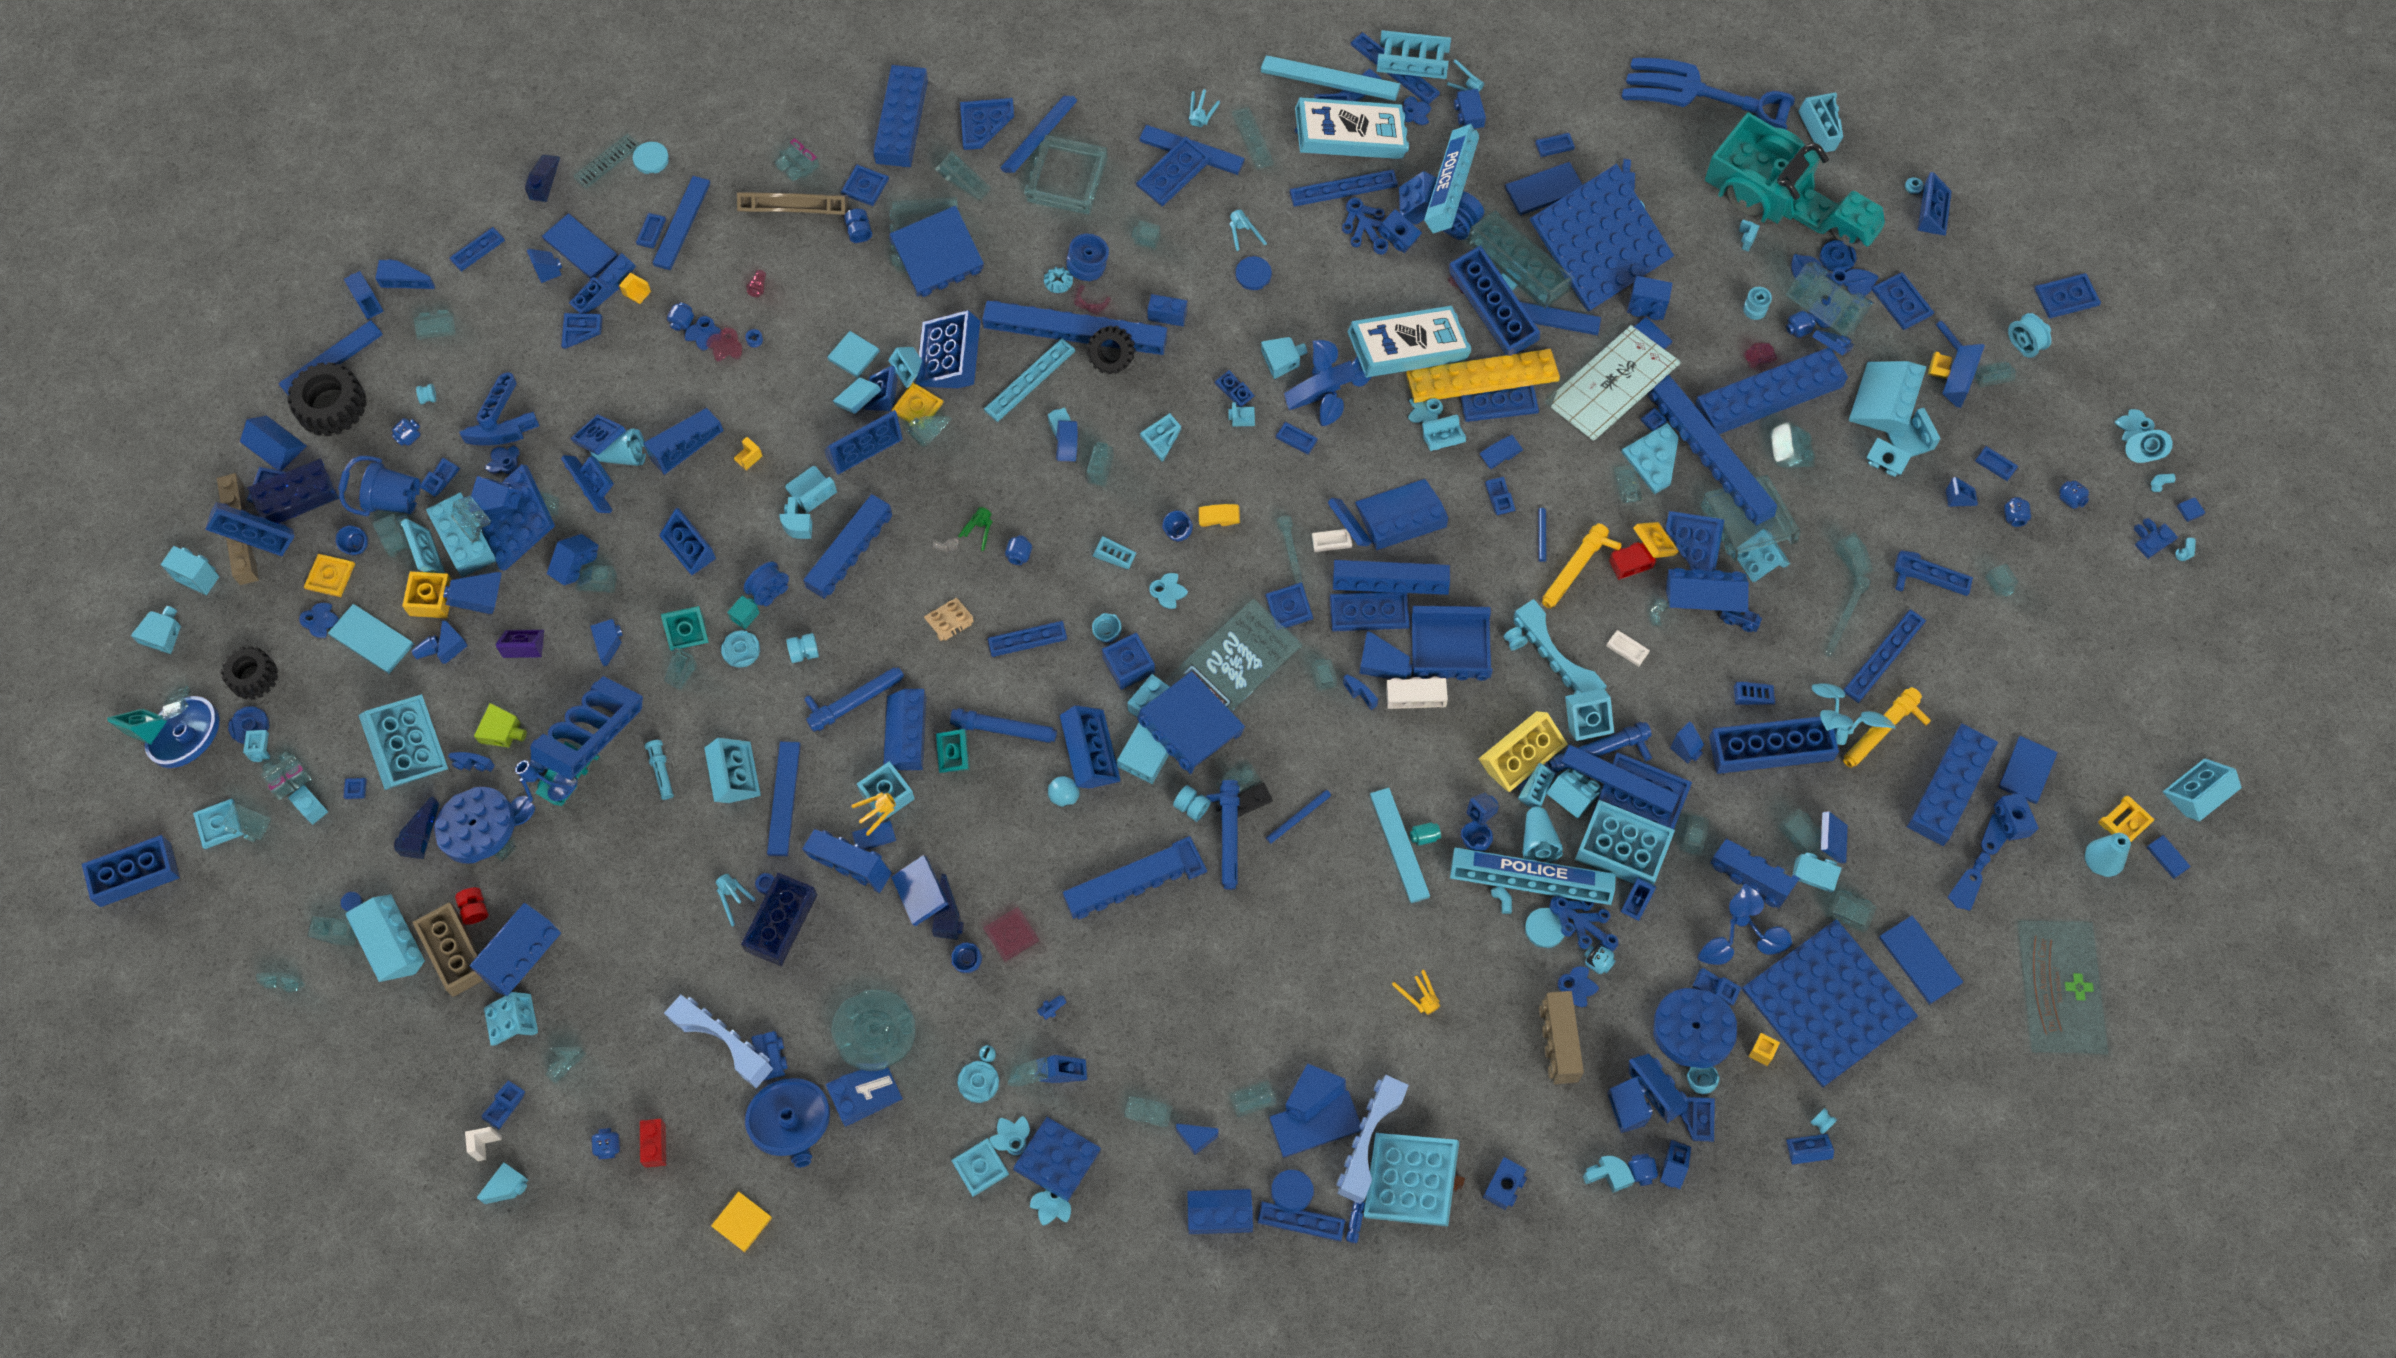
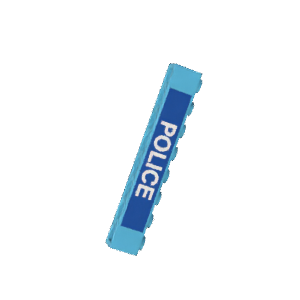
M1471 124L1452 130L1424 219L1433 234L1452 228L1479 140V134Z
M1454 848L1450 873L1451 879L1607 905L1612 904L1615 892L1616 874Z

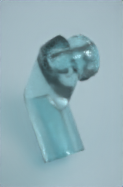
M1664 599L1656 600L1649 610L1652 626L1662 624L1660 613L1669 607L1668 602Z

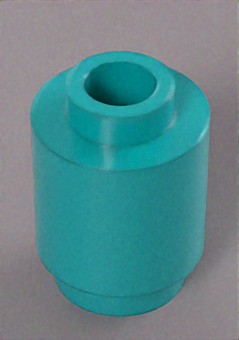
M1430 822L1413 826L1412 831H1410L1412 843L1420 846L1441 839L1439 825Z

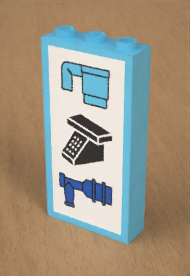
M1299 97L1295 112L1301 153L1401 159L1409 150V142L1406 140L1407 127L1404 125L1405 112H1403L1402 105Z
M1452 306L1352 321L1347 331L1366 378L1466 361L1471 353V345L1467 342L1464 329L1460 326L1458 315L1454 312Z

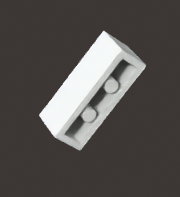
M1413 677L1408 680H1402L1401 678L1387 680V709L1446 707L1448 701L1446 678L1431 677L1430 679Z

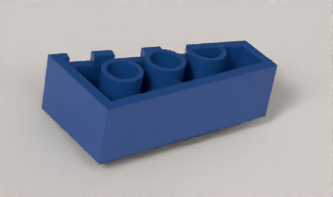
M705 408L643 444L650 460L665 475L724 430L721 422Z
M814 829L802 848L809 858L831 869L835 866L834 869L846 877L850 874L852 878L864 886L869 883L874 888V891L878 893L882 891L892 874L882 861V856L877 852H867L862 846L858 844L853 846L842 837L837 839L825 830L821 832Z
M1726 839L1710 862L1713 868L1720 873L1724 872L1729 875L1730 879L1736 884L1744 885L1746 883L1765 899L1767 905L1779 909L1800 878L1796 875L1789 877L1784 874L1785 870L1781 867L1773 868L1769 866L1766 859L1760 856L1752 857L1749 850Z

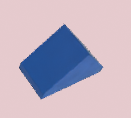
M1957 477L1952 478L1946 488L1948 506H1977L1975 488Z
M442 621L437 657L442 664H446L468 645L447 621Z
M1638 877L1621 912L1639 921L1656 886Z
M1176 1124L1177 1134L1194 1155L1218 1137V1128Z

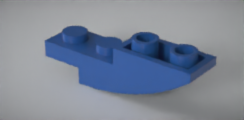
M621 253L597 279L593 277L569 304L580 314L590 312L620 289L619 285L636 265Z
M534 412L512 420H506L501 424H498L496 421L489 428H482L480 425L468 427L459 433L467 444L483 446L500 445L524 439L522 432L539 427L540 425Z

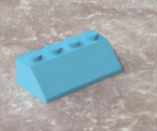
M391 894L373 897L345 914L379 982L414 975L425 962Z

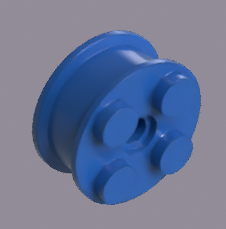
M767 562L759 566L750 574L744 584L745 593L752 595L757 605H770L773 599L785 593L788 589L789 576L778 570L779 567L776 562Z

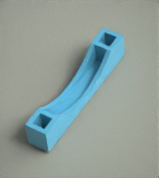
M1534 599L1515 611L1513 621L1516 627L1523 629L1527 640L1537 646L1540 656L1547 658L1551 669L1562 676L1564 685L1571 687L1574 694L1602 688L1606 689L1607 686L1595 671L1573 664L1556 649L1547 632L1546 613Z

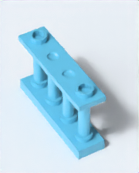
M1382 30L1380 46H1385L1384 54H1378L1377 72L1446 79L1449 61H1445L1443 58L1444 52L1449 53L1451 38ZM1392 47L1402 48V55H1391ZM1409 49L1420 50L1419 58L1408 57ZM1436 51V60L1426 59V52Z

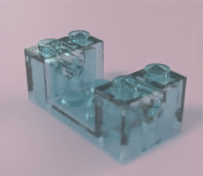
M1816 262L1805 264L1785 295L1846 337L1852 334L1874 302L1861 293L1851 294L1828 278L1826 275L1829 271ZM1824 295H1828L1831 298L1829 305H1825L1822 302Z

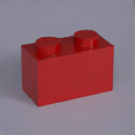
M1636 542L1625 549L1614 550L1611 553L1609 562L1617 579L1620 580L1652 569L1656 559L1643 542Z
M662 1119L640 1121V1163L645 1168L666 1166V1124Z

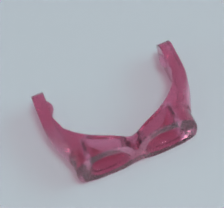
M1081 285L1074 301L1076 306L1082 309L1087 308L1089 312L1096 315L1107 307L1111 301L1110 297H1107L1102 304L1086 303L1080 296L1085 288L1084 285Z

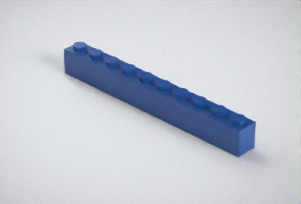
M987 301L982 318L983 327L986 329L1059 340L1062 338L1066 341L1085 344L1090 342L1089 339L1099 329L1111 325L1112 327L1119 326L1120 329L1124 328L1127 330V334H1131V339L1135 342L1134 348H1136V351L1164 355L1167 341V328L1161 325H1146L1141 322L1133 323L1126 320H1113L1107 317L1099 318L1088 314L1079 315L1068 311L1059 312L1053 309H1039L1034 306L1026 307L1015 303L1006 304L999 301ZM1110 339L1105 340L1101 345L1121 349L1116 341Z
M1668 374L1648 392L1649 399L1655 402L1661 414L1668 418L1671 426L1676 428L1681 438L1690 445L1692 452L1700 457L1702 464L1709 468L1714 479L1723 485L1724 491L1732 496L1735 504L1741 507L1748 520L1757 526L1774 517L1777 504Z

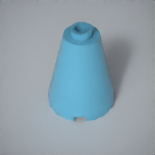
M635 428L626 430L599 455L590 452L591 456L596 457L599 462L639 466L643 465L646 459V453L642 454V447H645L643 435L640 430H635Z
M1535 806L1526 814L1523 857L1528 860H1546V863H1551L1562 856L1563 846L1547 811L1544 808Z
M2115 833L2092 841L2085 851L2087 866L2094 873L2104 877L2119 874L2126 864L2131 846L2130 839L2123 833Z

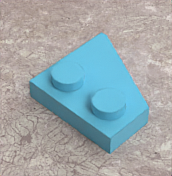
M1169 413L1142 431L1140 437L1162 462L1179 435L1181 425Z

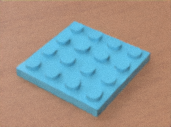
M1376 1133L1370 1169L1372 1182L1366 1196L1364 1217L1368 1219L1448 1226L1459 1141L1454 1139Z

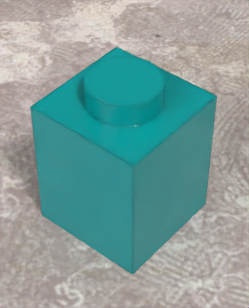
M741 596L727 613L731 621L746 630L760 612L757 607L758 605L752 598L747 599Z

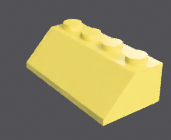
M1536 711L1478 759L1487 773L1506 791L1510 792L1534 772L1538 763H1546L1568 744L1549 714Z

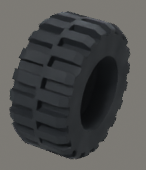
M327 362V364L317 363V366L314 367L311 365L304 372L302 370L298 374L299 377L294 378L292 381L293 386L289 387L287 401L291 412L305 430L319 436L322 433L325 436H332V433L336 435L341 434L342 430L346 429L348 431L351 429L353 423L357 424L359 421L358 417L363 416L365 411L363 407H366V395L361 384L350 369L345 368L341 364L335 365V363ZM329 390L341 391L340 397L331 406L313 408L315 399L323 392Z

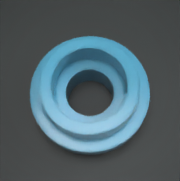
M1915 177L1909 178L1905 183L1906 190L1911 194L1920 193L1924 186L1923 182Z

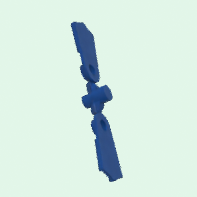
M1992 814L1981 842L1983 851L1976 859L1974 867L1968 869L1947 897L1956 908L1968 911L1972 909L1982 883L1981 872L1983 868L1990 862V855L1996 854L2007 840V835L2004 833L2000 819L1996 814ZM1987 844L1991 845L1992 849H1989ZM1969 876H1973L1975 881H1972Z

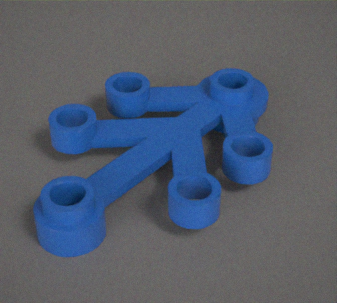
M1351 198L1346 204V210L1349 214L1346 222L1342 225V231L1345 234H1350L1353 231L1352 223L1356 216L1359 223L1355 235L1351 238V245L1353 247L1361 245V237L1365 229L1374 244V252L1380 255L1385 254L1388 250V242L1385 239L1379 238L1372 228L1380 227L1382 221L1378 220L1384 218V210L1364 206L1359 198ZM1364 213L1374 215V218L1377 220L1367 218Z
M1561 896L1552 898L1550 910L1553 914L1559 916L1562 926L1561 932L1564 936H1571L1576 929L1579 947L1587 949L1591 945L1592 939L1586 935V929L1601 940L1600 944L1612 952L1617 948L1618 938L1615 935H1607L1590 923H1606L1610 918L1609 911L1601 909L1598 913H1577L1572 909L1589 911L1593 907L1594 902L1583 900L1567 901ZM1568 917L1573 920L1574 925L1569 923Z

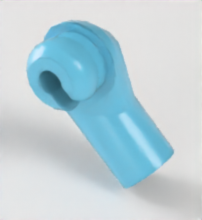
M2175 474L2156 475L2151 481V490L2153 492H2161L2164 483L2175 482Z
M2187 538L2185 548L2176 550L2175 556L2179 561H2186L2195 555L2196 539Z
M1493 887L1491 895L1502 901V913L1511 914V895L1504 887Z

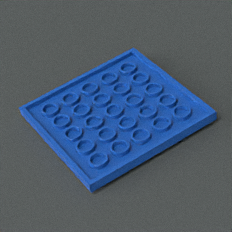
M1617 164L1529 219L1588 312L1632 284L1636 276L1643 277L1674 256Z
M1837 919L1742 987L1743 992L1822 1088L1918 1017L1915 1011Z

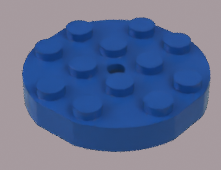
M474 787L454 795L437 816L434 826L437 845L450 859L459 863H475L491 857L505 846L515 827L513 808L502 793L489 787Z
M1683 988L1668 994L1658 1005L1654 1015L1653 1035L1661 1051L1672 1061L1682 1066L1709 1068L1721 1063L1731 1053L1736 1042L1737 1020L1729 1005L1716 994L1706 990ZM1692 1025H1696V1026H1698L1699 1028H1698V1029H1695V1028H1693Z

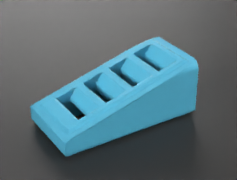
M1102 536L1093 557L1129 570L1136 552ZM1104 546L1107 547L1105 552L1102 551ZM1111 549H1114L1113 554L1110 555V554H1109L1110 550H1111ZM1118 551L1122 552L1119 559L1116 558ZM1125 554H1128L1129 556L1127 561H1122Z
M1538 763L1521 791L1518 800L1531 808L1535 806L1541 807L1555 773L1543 764ZM1540 774H1543L1546 778H1542Z

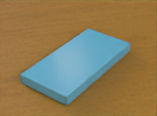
M354 604L328 632L332 638L388 674L414 645L412 641Z

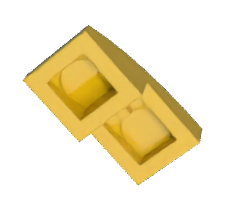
M1220 504L1199 507V525L1201 527L1216 524L1229 526L1240 523L1239 505Z

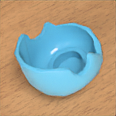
M1101 614L1092 624L1094 636L1102 642L1114 641L1121 633V621L1115 614Z
M1066 776L1055 778L1048 786V797L1051 802L1061 807L1068 804L1073 805L1080 796V789L1076 786V782Z
M1713 1066L1709 1068L1691 1067L1687 1073V1081L1690 1088L1696 1093L1708 1094L1716 1089L1719 1083V1075Z

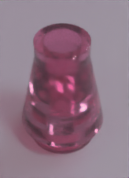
M757 270L746 285L747 293L750 296L760 297L764 293L766 277L764 271Z

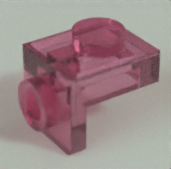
M1754 343L1744 353L1750 368H1755L1759 363H1771L1778 359L1770 343Z

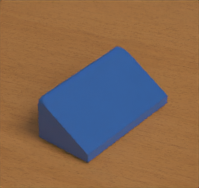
M1828 1134L1786 1140L1792 1165L1833 1159L1834 1148Z

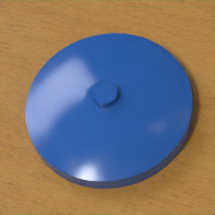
M198 696L185 697L173 702L158 714L166 717L167 722L151 745L145 743L146 754L154 763L164 768H176L192 762L214 740L220 722L218 710L207 699Z
M797 1078L776 1081L763 1088L750 1102L745 1115L746 1131L752 1143L767 1154L788 1156L800 1153L814 1145L826 1131L830 1120L829 1103L823 1091L810 1081Z

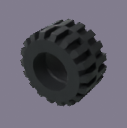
M1112 325L1103 327L1089 339L1087 356L1090 357L1089 362L1093 363V367L1095 369L1098 368L1099 372H1106L1110 375L1112 373L1117 374L1127 368L1134 359L1136 348H1134L1135 342L1134 340L1132 341L1131 334H1127V330L1124 328L1120 329L1119 326L1112 327ZM1105 340H1114L1120 345L1121 356L1117 360H1109L1102 354L1101 345Z
M243 646L239 647L240 650L238 651L236 649L233 650V654L231 656L227 655V661L222 663L224 668L221 669V674L225 684L236 696H241L246 700L248 697L254 700L255 696L261 698L264 692L268 694L270 692L269 687L274 688L276 685L273 680L278 679L276 675L278 669L275 667L276 665L272 659L258 647L254 649L253 646H248L246 649ZM257 666L254 675L247 679H241L243 672L247 668Z

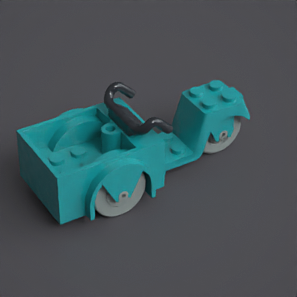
M1747 112L1712 156L1704 180L1720 190L1719 197H1722L1727 191L1731 203L1745 214L1756 216L1763 213L1761 219L1763 223L1767 218L1776 224L1783 217L1789 220L1794 218L1820 234H1824L1832 229L1834 236L1838 240L1844 241L1845 245L1852 246L1854 249L1869 247L1882 231L1885 224L1882 206L1856 191H1851L1839 203H1835L1814 190V175L1820 159L1822 163L1829 161L1824 149L1819 144L1810 143L1805 145L1792 132L1782 128H1775Z

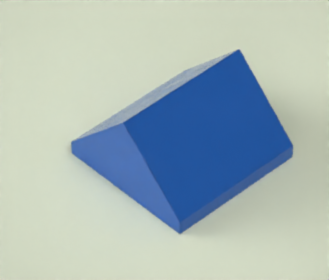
M890 366L869 377V381L879 385L881 391L865 405V410L891 411L894 407L898 382L894 366Z

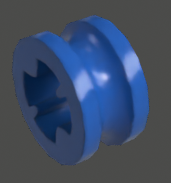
M752 329L746 333L745 338L750 347H758L762 344L763 337L759 330ZM752 336H755L757 340L753 341Z

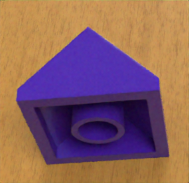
M505 630L497 641L496 648L503 658L542 657L544 630Z

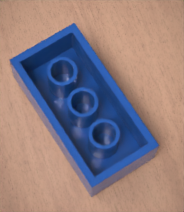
M162 835L82 864L90 900L99 907L180 878L172 845Z

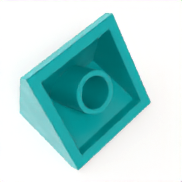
M700 606L661 614L670 651L709 643L705 618Z
M139 709L107 717V721L127 736L151 745L166 724L167 718L145 709Z
M960 729L937 733L939 773L970 770L967 731Z

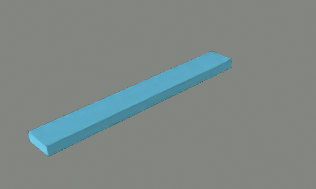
M1267 55L1261 66V73L1396 101L1400 90V83Z

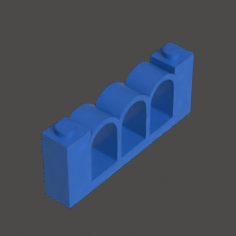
M603 676L592 684L590 691L583 695L581 706H575L567 710L565 722L555 723L549 728L548 736L542 734L532 742L530 746L531 760L572 780L641 711L643 696ZM601 706L615 714L609 718L590 707ZM584 722L599 730L592 734L574 723ZM562 738L569 739L582 745V747L576 751L557 740Z

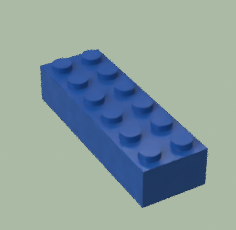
M891 65L874 147L876 164L911 167L928 84L926 68Z
M1481 245L1449 264V273L1505 355L1517 354L1540 340L1539 329Z
M1821 717L1713 728L1709 736L1717 774L1834 761L1839 753L1834 729L1827 731Z
M1961 723L1951 739L1907 828L1944 846L1950 839L1998 742Z

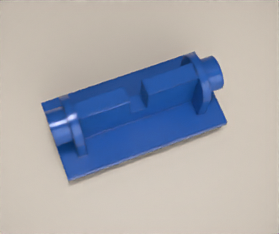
M1749 610L1745 612L1744 616L1741 615V612L1722 611L1720 616L1726 624L1739 625L1746 632H1757L1762 620L1759 614Z

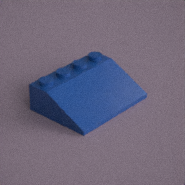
M969 310L922 323L919 350L922 363L916 377V384L920 387L962 388L974 385L981 321Z
M894 410L826 447L824 450L826 458L837 475L903 440L896 411Z
M1426 479L1355 502L1375 550L1447 527V513L1442 502Z

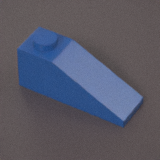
M387 259L379 260L375 279L380 288L435 289L430 276L397 260Z

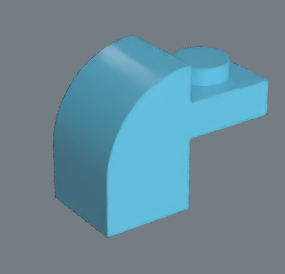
M788 497V504H785L784 507L785 514H780L784 531L793 538L812 539L813 522L811 515L798 514L796 497Z
M1614 1156L1601 1157L1599 1160L1601 1167L1598 1165L1591 1166L1586 1169L1587 1172L1583 1176L1586 1185L1606 1177L1612 1193L1632 1186L1635 1182L1627 1164Z

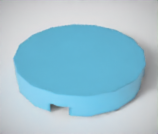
M658 142L643 143L633 153L635 167L644 174L659 173L665 169L669 161L667 149Z
M744 630L732 632L721 645V654L724 660L729 665L738 668L747 667L754 663L760 653V643L756 636Z
M1539 908L1528 916L1525 932L1529 941L1535 946L1552 948L1558 945L1564 938L1561 932L1562 926L1559 916L1553 914L1550 908Z
M975 1061L962 1068L957 1083L959 1091L965 1099L981 1103L988 1101L996 1094L999 1088V1077L992 1065L984 1061Z

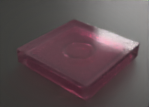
M1018 907L983 928L1004 962L1039 942V938Z

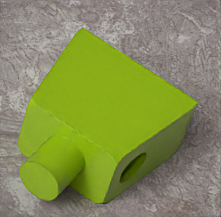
M489 703L474 737L481 744L509 748L513 739L523 742L527 731L519 728L521 723L516 716Z

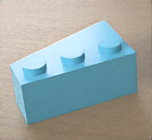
M1836 92L1805 98L1798 111L1814 143L1819 144L1825 152L1835 151L1843 138L1841 119L1838 117L1839 106L1836 104Z

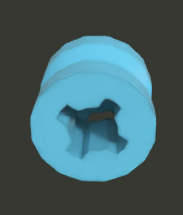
M428 384L427 387H416L417 397L421 405L428 401L432 403L437 401L433 384Z
M1515 627L1504 634V639L1509 642V647L1512 651L1523 647L1528 642L1527 638L1522 635L1520 627Z
M1824 1108L1810 1123L1813 1126H1817L1820 1132L1824 1134L1837 1119L1831 1117L1828 1114V1110Z

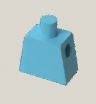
M1290 337L1261 342V352L1273 379L1299 367L1300 356L1307 354L1305 344L1295 346Z
M166 606L162 614L153 611L149 612L132 633L131 637L139 644L171 654L181 625L173 619L177 610Z

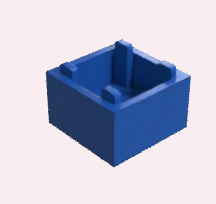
M1137 633L1102 649L1103 660L1120 690L1151 676V674H1155V664Z

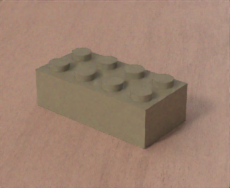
M450 902L412 922L446 991L452 997L484 981L469 966L479 953L457 909Z
M1572 991L1547 993L1544 1000H1542V1005L1539 1006L1540 1018H1544L1545 1025L1542 1026L1543 1038H1547L1548 1046H1545L1546 1058H1550L1551 1065L1548 1066L1549 1079H1553V1084L1577 1083L1582 1077L1584 1070Z

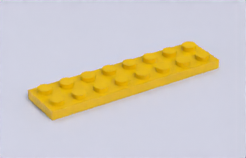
M1551 349L1406 371L1414 403L1428 401L1432 398L1444 399L1557 382L1560 378Z

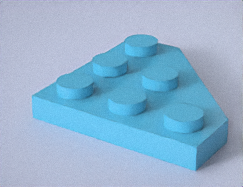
M1668 423L1621 451L1654 494L1670 486L1679 436Z

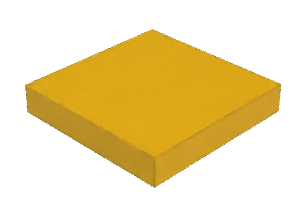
M912 382L891 411L895 410L898 417L923 430L944 402Z
M1659 522L1640 523L1633 527L1654 558L1674 556L1679 552Z
M318 554L304 588L341 597L355 563Z
M738 1191L711 1227L743 1252H746L772 1217Z

